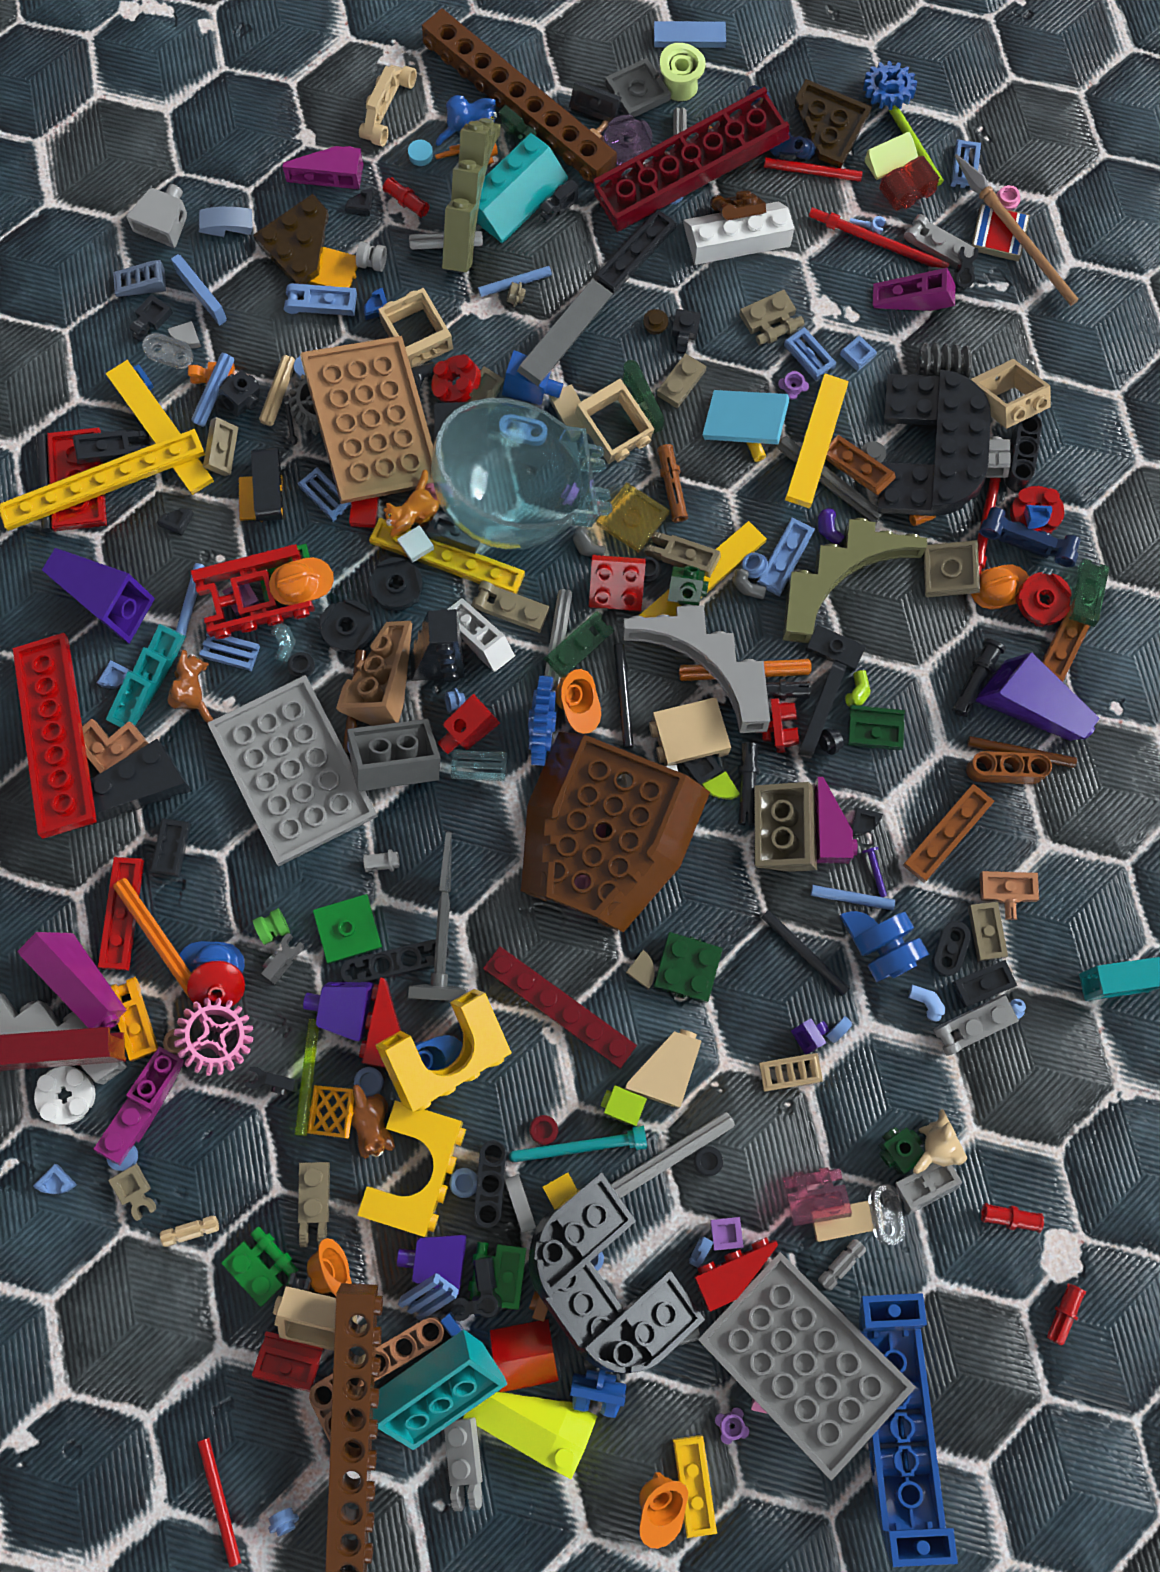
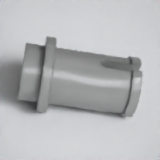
M388 850V853L365 854L363 858L365 872L385 869L394 871L395 868H399L398 852H393L392 850Z

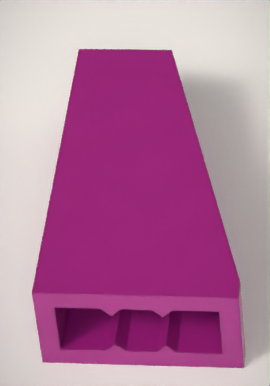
M35 932L17 951L88 1028L110 1027L111 1029L119 1023V1018L127 1011L73 933Z

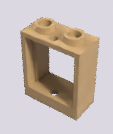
M424 288L418 291H411L405 297L396 301H390L378 309L381 323L390 338L399 336L392 323L422 309L437 332L405 347L411 368L453 349L452 336Z
M1014 359L971 379L985 393L990 404L991 417L1006 429L1051 407L1050 385ZM1014 387L1025 394L1008 404L997 397V395Z
M621 379L577 404L575 415L585 427L608 464L615 460L617 462L624 460L629 456V451L636 447L642 449L651 442L654 428ZM618 400L640 434L612 450L590 416Z
M286 1286L283 1297H277L273 1314L276 1315L275 1326H278L279 1338L334 1351L336 1298ZM355 1315L352 1319L357 1324V1315Z

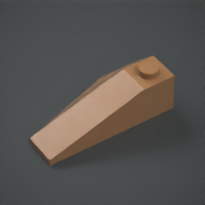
M411 621L385 623L370 645L372 650L365 661L360 660L356 666L358 671L352 680L347 679L343 685L336 707L339 712L371 726L399 723L405 699L412 632Z

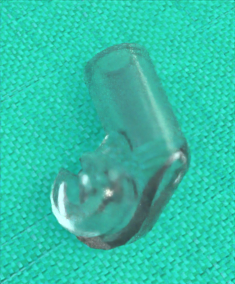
M280 623L271 628L272 636H275L280 643L275 658L287 663L296 641L290 627Z

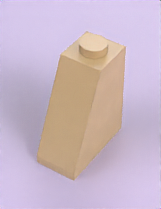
M680 1029L679 1033L674 1031L628 1081L625 1090L679 1109L701 1044V1040L696 1039L697 1034Z

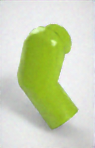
M866 670L853 673L856 687L852 693H848L845 696L848 707L851 705L862 706L870 696L871 690Z

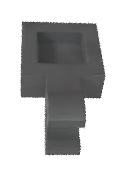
M289 933L281 941L282 951H279L276 956L274 954L271 955L263 965L264 971L261 974L274 984L293 963V958L304 949V945L301 942L295 948H289L288 944L293 938Z

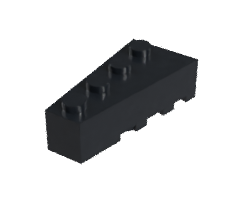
M456 609L427 612L422 623V630L418 632V639L414 641V648L410 650L411 681L443 679L446 682H454L459 680V678H465L463 644Z
M155 739L90 779L97 822L83 826V828L118 817L119 814L130 810H139L143 806L157 801L168 800L171 796L192 791L171 756L158 739Z

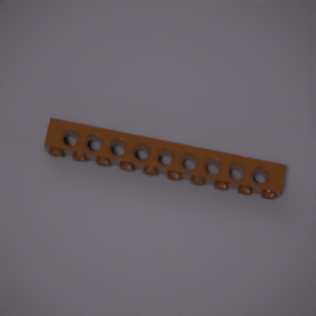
M443 8L422 25L423 43L429 50L436 52L444 63L454 67L462 78L472 82L479 92L485 93L488 97L494 99L497 107H502L515 122H520L527 128L529 133L534 134L547 144L552 151L562 157L565 164L575 168L583 179L593 183V179L616 167L617 152Z
M341 1283L336 1293L325 1572H367V1563H372L373 1543H368V1532H373L374 1512H369V1502H374L376 1482L370 1481L371 1470L375 1471L377 1461V1450H372V1439L376 1440L378 1433V1419H373V1408H378L379 1389L374 1388V1377H379L381 1363L380 1358L375 1357L376 1346L381 1344L382 1327L376 1326L377 1315L382 1314L383 1296H378V1285ZM360 1315L366 1319L367 1323L358 1325L353 1321L352 1317ZM355 1346L361 1347L365 1351V1355L357 1356L351 1351V1348ZM359 1378L363 1381L364 1385L360 1387L354 1386L350 1379ZM357 1409L363 1416L354 1417L349 1413V1410ZM356 1440L361 1444V1447L353 1448L348 1444V1441ZM354 1471L359 1474L360 1478H350L347 1472ZM346 1503H355L359 1508L350 1509L346 1506ZM345 1534H353L357 1539L349 1540L345 1537ZM344 1565H352L356 1570H347L344 1568Z

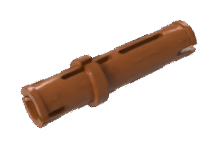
M661 445L657 448L661 464L660 476L664 478L672 522H683L688 519V514L679 478L680 467L676 464L673 445ZM673 488L675 489V494H676V498H677V503H676V500H675V495H674V490H673Z

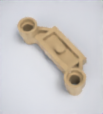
M395 65L385 66L382 74L377 77L376 86L372 94L367 98L365 123H362L359 128L360 138L370 140L372 144L378 146H385L388 139V127L380 125L399 85L410 89L414 87L417 77L415 68L408 66L402 68Z

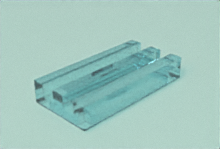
M453 750L451 779L505 781L507 753ZM458 758H460V759H480V760H500L501 763L458 761ZM457 768L500 769V773L457 771Z

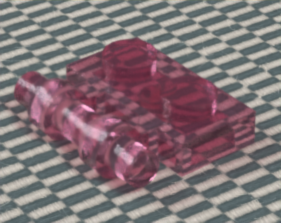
M828 1167L819 1168V1172L803 1174L802 1171L795 1172L793 1176L782 1178L784 1189L796 1188L797 1190L796 1193L787 1194L793 1226L851 1217L852 1210L845 1185L833 1186L832 1183L833 1181L842 1180L840 1168L829 1170ZM821 1183L823 1186L820 1189L807 1190L808 1185Z

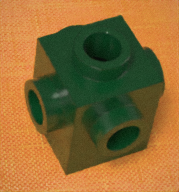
M686 566L684 568L673 567L668 601L678 602L681 606L685 604L699 606L701 597L707 596L709 582L704 581L705 571H700L699 568L694 566Z
M896 1126L882 1135L884 1141L878 1144L882 1150L879 1153L880 1157L889 1168L893 1166L898 1175L905 1174L915 1167L924 1154L920 1147L923 1144L920 1137L914 1130L909 1131L907 1127L900 1130Z

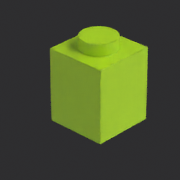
M614 1086L613 1091L606 1090L601 1106L606 1108L604 1115L636 1127L647 1098Z

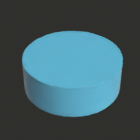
M415 140L409 145L408 156L411 163L416 166H425L431 162L433 151L429 142Z

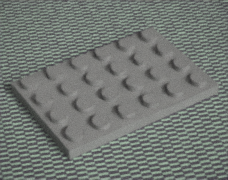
M306 675L207 723L278 866L378 817L366 792L357 791L351 762Z
M781 1252L698 1339L831 1481L916 1388Z

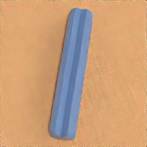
M226 353L220 354L191 418L193 423L201 427L205 426L219 396V387L222 386L234 363L232 356Z

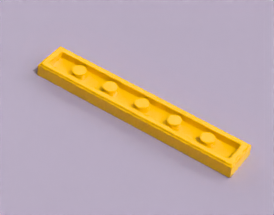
M128 360L106 373L109 380L155 444L180 434ZM198 458L173 467L192 495L214 482Z
M824 374L785 501L810 509L849 381Z
M379 517L369 539L370 544L408 557L397 539L412 529L399 536L391 537L390 532L394 527L388 526L386 520ZM431 539L429 540L434 545V550L416 560L478 584L481 581L490 582L496 587L517 594L525 576L524 570L478 553L473 554Z
M749 521L716 548V550L720 551L721 558L711 577L704 576V581L709 582L707 593L743 562L746 555L755 552L766 543L767 539ZM668 590L638 616L644 618L657 617L659 615L676 616V609L681 605L678 602L668 601Z

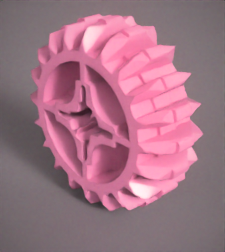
M205 998L204 1008L198 1002H194L193 1009L195 1013L190 1009H185L183 1014L188 1020L179 1018L177 1024L184 1029H175L174 1036L183 1039L176 1040L174 1047H184V1049L178 1052V1057L189 1056L185 1062L186 1067L196 1062L197 1065L194 1070L196 1073L200 1072L202 1066L207 1067L206 1076L211 1075L213 1067H216L218 1075H222L224 1072L223 1065L229 1071H233L235 1067L232 1060L242 1064L244 1059L239 1053L248 1055L250 1049L243 1044H251L253 1037L244 1034L252 1032L253 1027L250 1025L243 1026L249 1020L248 1015L238 1017L242 1011L240 1006L234 1011L230 1010L233 1003L230 1000L227 1001L225 1007L220 1006L222 1001L220 998H217L215 1005H211L210 999ZM208 1015L222 1016L229 1020L230 1023L216 1024L210 1017L208 1018ZM199 1020L203 1035L191 1044L189 1032L192 1025ZM236 1030V1047L232 1052L228 1053L224 1038L230 1032ZM209 1031L220 1034L218 1042L207 1039ZM212 1049L220 1058L204 1057L197 1050Z

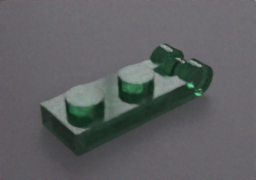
M628 360L623 367V383L632 388L631 395L636 403L640 405L643 413L653 426V434L662 431L664 416L638 363L634 360Z
M1083 558L1078 568L1079 574L1069 619L1095 627L1099 622L1109 566L1103 564L1098 566L1092 564L1091 560Z
M598 611L544 658L560 678H563L615 631L611 625L607 626L601 619L603 616ZM591 626H594L599 632L596 637L589 630Z

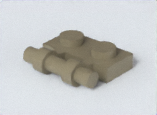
M785 290L740 309L739 313L750 334L758 331L761 332V334L756 336L758 345L766 342L768 344L777 341V337L786 333L790 335L796 332L797 328L805 324L802 316L794 319L791 318V316L795 315L796 308ZM778 322L781 323V325L774 328L771 326Z

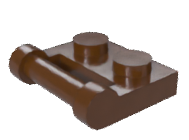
M740 191L736 193V196L729 198L715 195L710 200L712 209L720 211L721 216L726 220L766 213V202L751 193V191Z

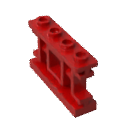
M296 544L191 570L197 593L200 596L212 594L217 615L204 618L206 631L210 637L215 636V639H224L230 637L231 632L239 630L243 633L251 632L258 629L257 626L266 623H268V626L279 625L284 622L283 619L290 617L302 619L310 616L309 612L315 611L312 600L278 608L276 599H274L270 592V575L267 569L300 560L301 555ZM230 579L234 593L219 596L215 583ZM264 580L269 601L244 607L239 586ZM237 604L239 615L242 618L226 622L222 607Z

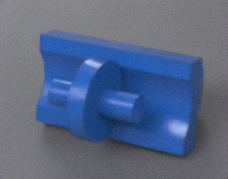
M587 1369L586 1376L574 1373L570 1396H573V1409L585 1412L589 1410L590 1400L602 1402L600 1413L603 1416L615 1418L620 1406L624 1407L626 1384L616 1382V1375L605 1373L601 1369L599 1371Z

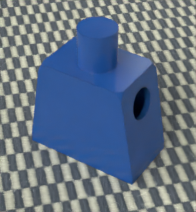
M513 350L505 375L502 395L537 405L542 404L545 394L559 399L564 384L550 379V372L542 383L536 386L517 372L527 355Z

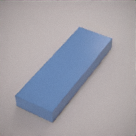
M654 21V47H667L673 43H685L695 48H725L726 23Z
M177 254L171 258L177 274L220 326L226 322L227 318L221 304L182 256Z
M791 518L768 561L767 571L760 576L756 585L767 587V591L780 597L815 528Z

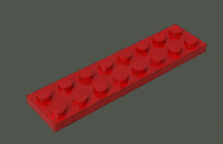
M61 633L13 648L37 833L44 839L96 823L97 819L69 639L65 633Z

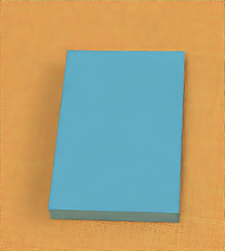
M714 390L702 435L705 440L779 444L789 396L788 394Z

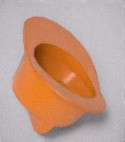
M314 557L304 558L276 568L269 581L270 592L278 602L290 606L315 600L326 595L332 588L334 577L330 566L323 560Z
M1013 564L986 569L980 575V593H972L971 596L975 603L986 609H999L1017 604L1016 595L1022 583L1029 578V575L1021 567Z
M583 669L573 670L566 677L560 679L555 690V700L557 705L564 710L569 725L576 732L581 734L591 733L597 728L601 719V707L595 683L589 672Z
M329 1238L321 1240L318 1251L307 1262L308 1277L312 1279L311 1286L316 1292L321 1294L332 1292L336 1296L341 1283L352 1284L348 1261L338 1243Z
M660 1472L654 1473L653 1479L642 1487L639 1495V1503L642 1510L639 1535L645 1545L656 1549L667 1546L679 1534L684 1520L689 1493L686 1485L680 1481H672L668 1477H664Z

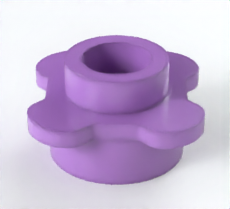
M797 371L788 373L785 379H780L778 383L779 388L784 389L789 399L792 400L796 399L797 395L801 392H806L809 388V384L805 382L804 376Z
M733 1408L727 1414L719 1413L715 1417V1423L720 1427L722 1433L721 1441L725 1444H731L733 1440L744 1439L749 1435V1428L745 1426L743 1421L744 1413L740 1408ZM730 1423L735 1424L733 1429L729 1427Z

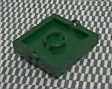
M669 932L653 987L675 993L674 996L677 998L685 999L688 997L708 1003L723 948L701 942V939H694L692 936L688 938Z

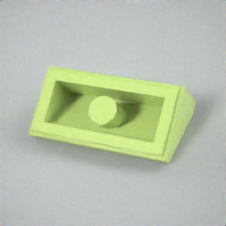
M907 132L869 149L864 162L875 179L878 180L918 162L919 157L910 132Z

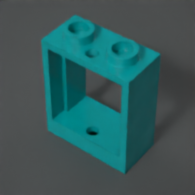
M1160 957L1099 965L1079 973L1085 1001L1147 993L1160 989Z

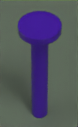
M874 847L863 850V854L868 853L880 897H885L887 893L874 852L879 850V848Z

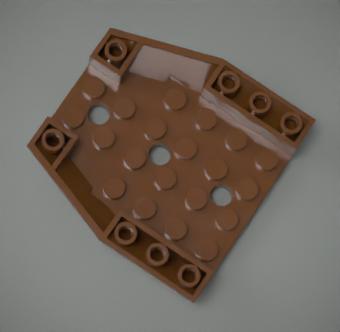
M558 732L527 805L521 892L543 901H547V899L594 917L598 919V923L624 933L680 868L710 791L683 773L584 734ZM622 774H627L632 778L633 783L629 787L623 788L618 785L617 778ZM601 824H606L610 826L612 833L607 838H601L596 834V828ZM579 875L588 876L591 880L590 886L586 889L577 888L574 883L576 877Z

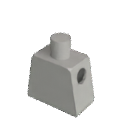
M170 184L165 193L154 188L149 189L126 216L133 232L175 248L187 218L186 209L183 201L180 199L183 191L174 184Z

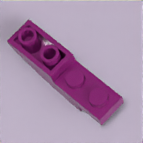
M158 1047L126 1094L127 1100L93 1150L119 1166L121 1165L135 1142L139 1143L170 1092L184 1060L164 1048Z

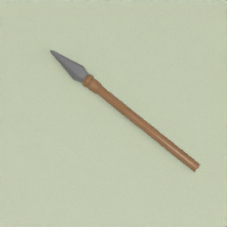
M955 154V158L971 190L978 193L980 199L984 200L993 209L1070 306L1074 305L1079 300L1078 297L1002 205L993 188L988 185L985 176L958 154Z

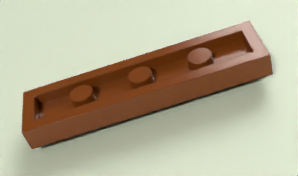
M972 784L906 860L903 866L925 883L994 803V800L976 785Z

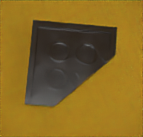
M805 79L795 99L796 109L809 139L815 145V153L818 160L834 167L842 168L870 115L872 107Z
M311 194L253 234L257 244L294 284H307L319 275L320 257L325 242V228L329 219L328 210Z

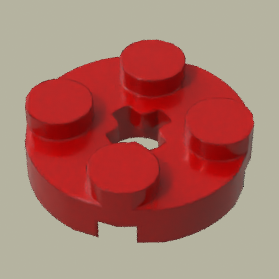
M456 355L445 361H439L434 366L431 387L433 394L444 403L467 402L471 398L469 394L474 388L477 390L480 385L481 372L467 355ZM460 377L456 380V384L453 385L454 379Z
M1031 486L1020 490L1010 507L1011 521L1023 523L1027 527L1024 515L1026 505L1052 506L1049 522L1040 528L1033 529L1045 531L1049 534L1059 527L1065 513L1059 492L1042 486Z
M1043 572L1035 573L1022 583L1016 595V603L1021 613L1038 627L1055 624L1070 611L1071 589L1067 582L1059 575L1053 573L1051 575L1042 574ZM1039 594L1043 596L1049 595L1050 598L1047 600L1049 605L1040 601Z

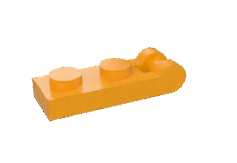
M137 978L127 979L125 984L119 986L117 984L111 985L110 987L127 1010L119 1018L118 1026L120 1032H124L125 1049L129 1061L133 1062L154 1054L158 1049V1044ZM130 994L131 1000L123 1003L122 996Z

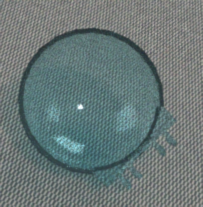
M485 398L471 401L454 410L443 422L432 451V481L436 497L446 516L461 532L471 539L497 549L525 550L546 544L565 532L571 525L592 527L598 516H606L612 512V504L604 502L610 499V490L594 487L592 472H602L606 469L605 460L601 459L604 456V450L599 445L588 444L586 428L566 426L554 416L538 407L509 398Z

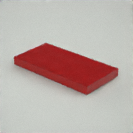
M99 427L47 433L50 484L103 464V461L77 464L73 443L74 435L101 433ZM105 494L51 514V524L54 532L107 526Z

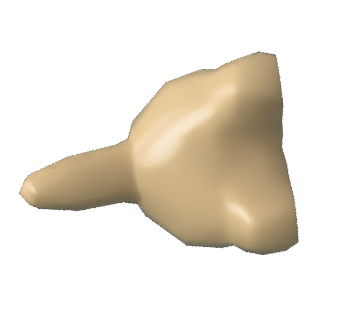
M943 1109L938 1112V1121L931 1122L929 1125L919 1129L920 1133L926 1135L925 1152L913 1169L915 1174L926 1170L931 1163L945 1167L962 1165L967 1160V1156Z

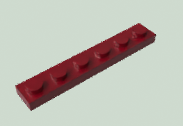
M499 946L483 968L485 972L619 1069L622 1068L637 1045L501 946Z

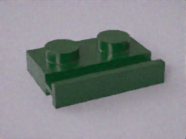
M857 705L850 706L847 745L900 751L903 749L905 710Z

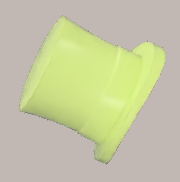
M670 44L662 51L659 67L664 76L663 82L671 92V99L675 101H687L697 93L698 78L702 76L706 66L703 54L689 44Z

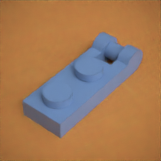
M306 284L287 285L286 295L288 299L285 300L284 311L289 314L307 312L354 316L357 297L356 288ZM303 296L304 300H298V298Z

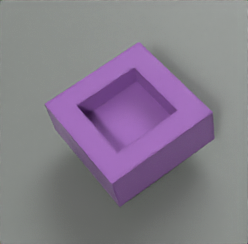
M249 584L239 586L244 607L260 604ZM232 586L222 591L224 595L234 593ZM237 604L230 605L236 616H238Z
M740 1217L710 1220L712 1241L714 1242L713 1250L744 1248Z

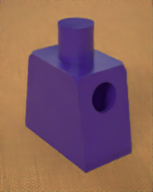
M328 982L322 986L320 995L306 993L303 1009L318 1012L317 1027L354 1041H360L366 1036L367 1029H365L368 1012L370 1011L374 983Z
M467 1235L417 1238L416 1250L399 1248L397 1267L413 1268L412 1282L418 1284L437 1273L459 1289V1295L461 1292Z

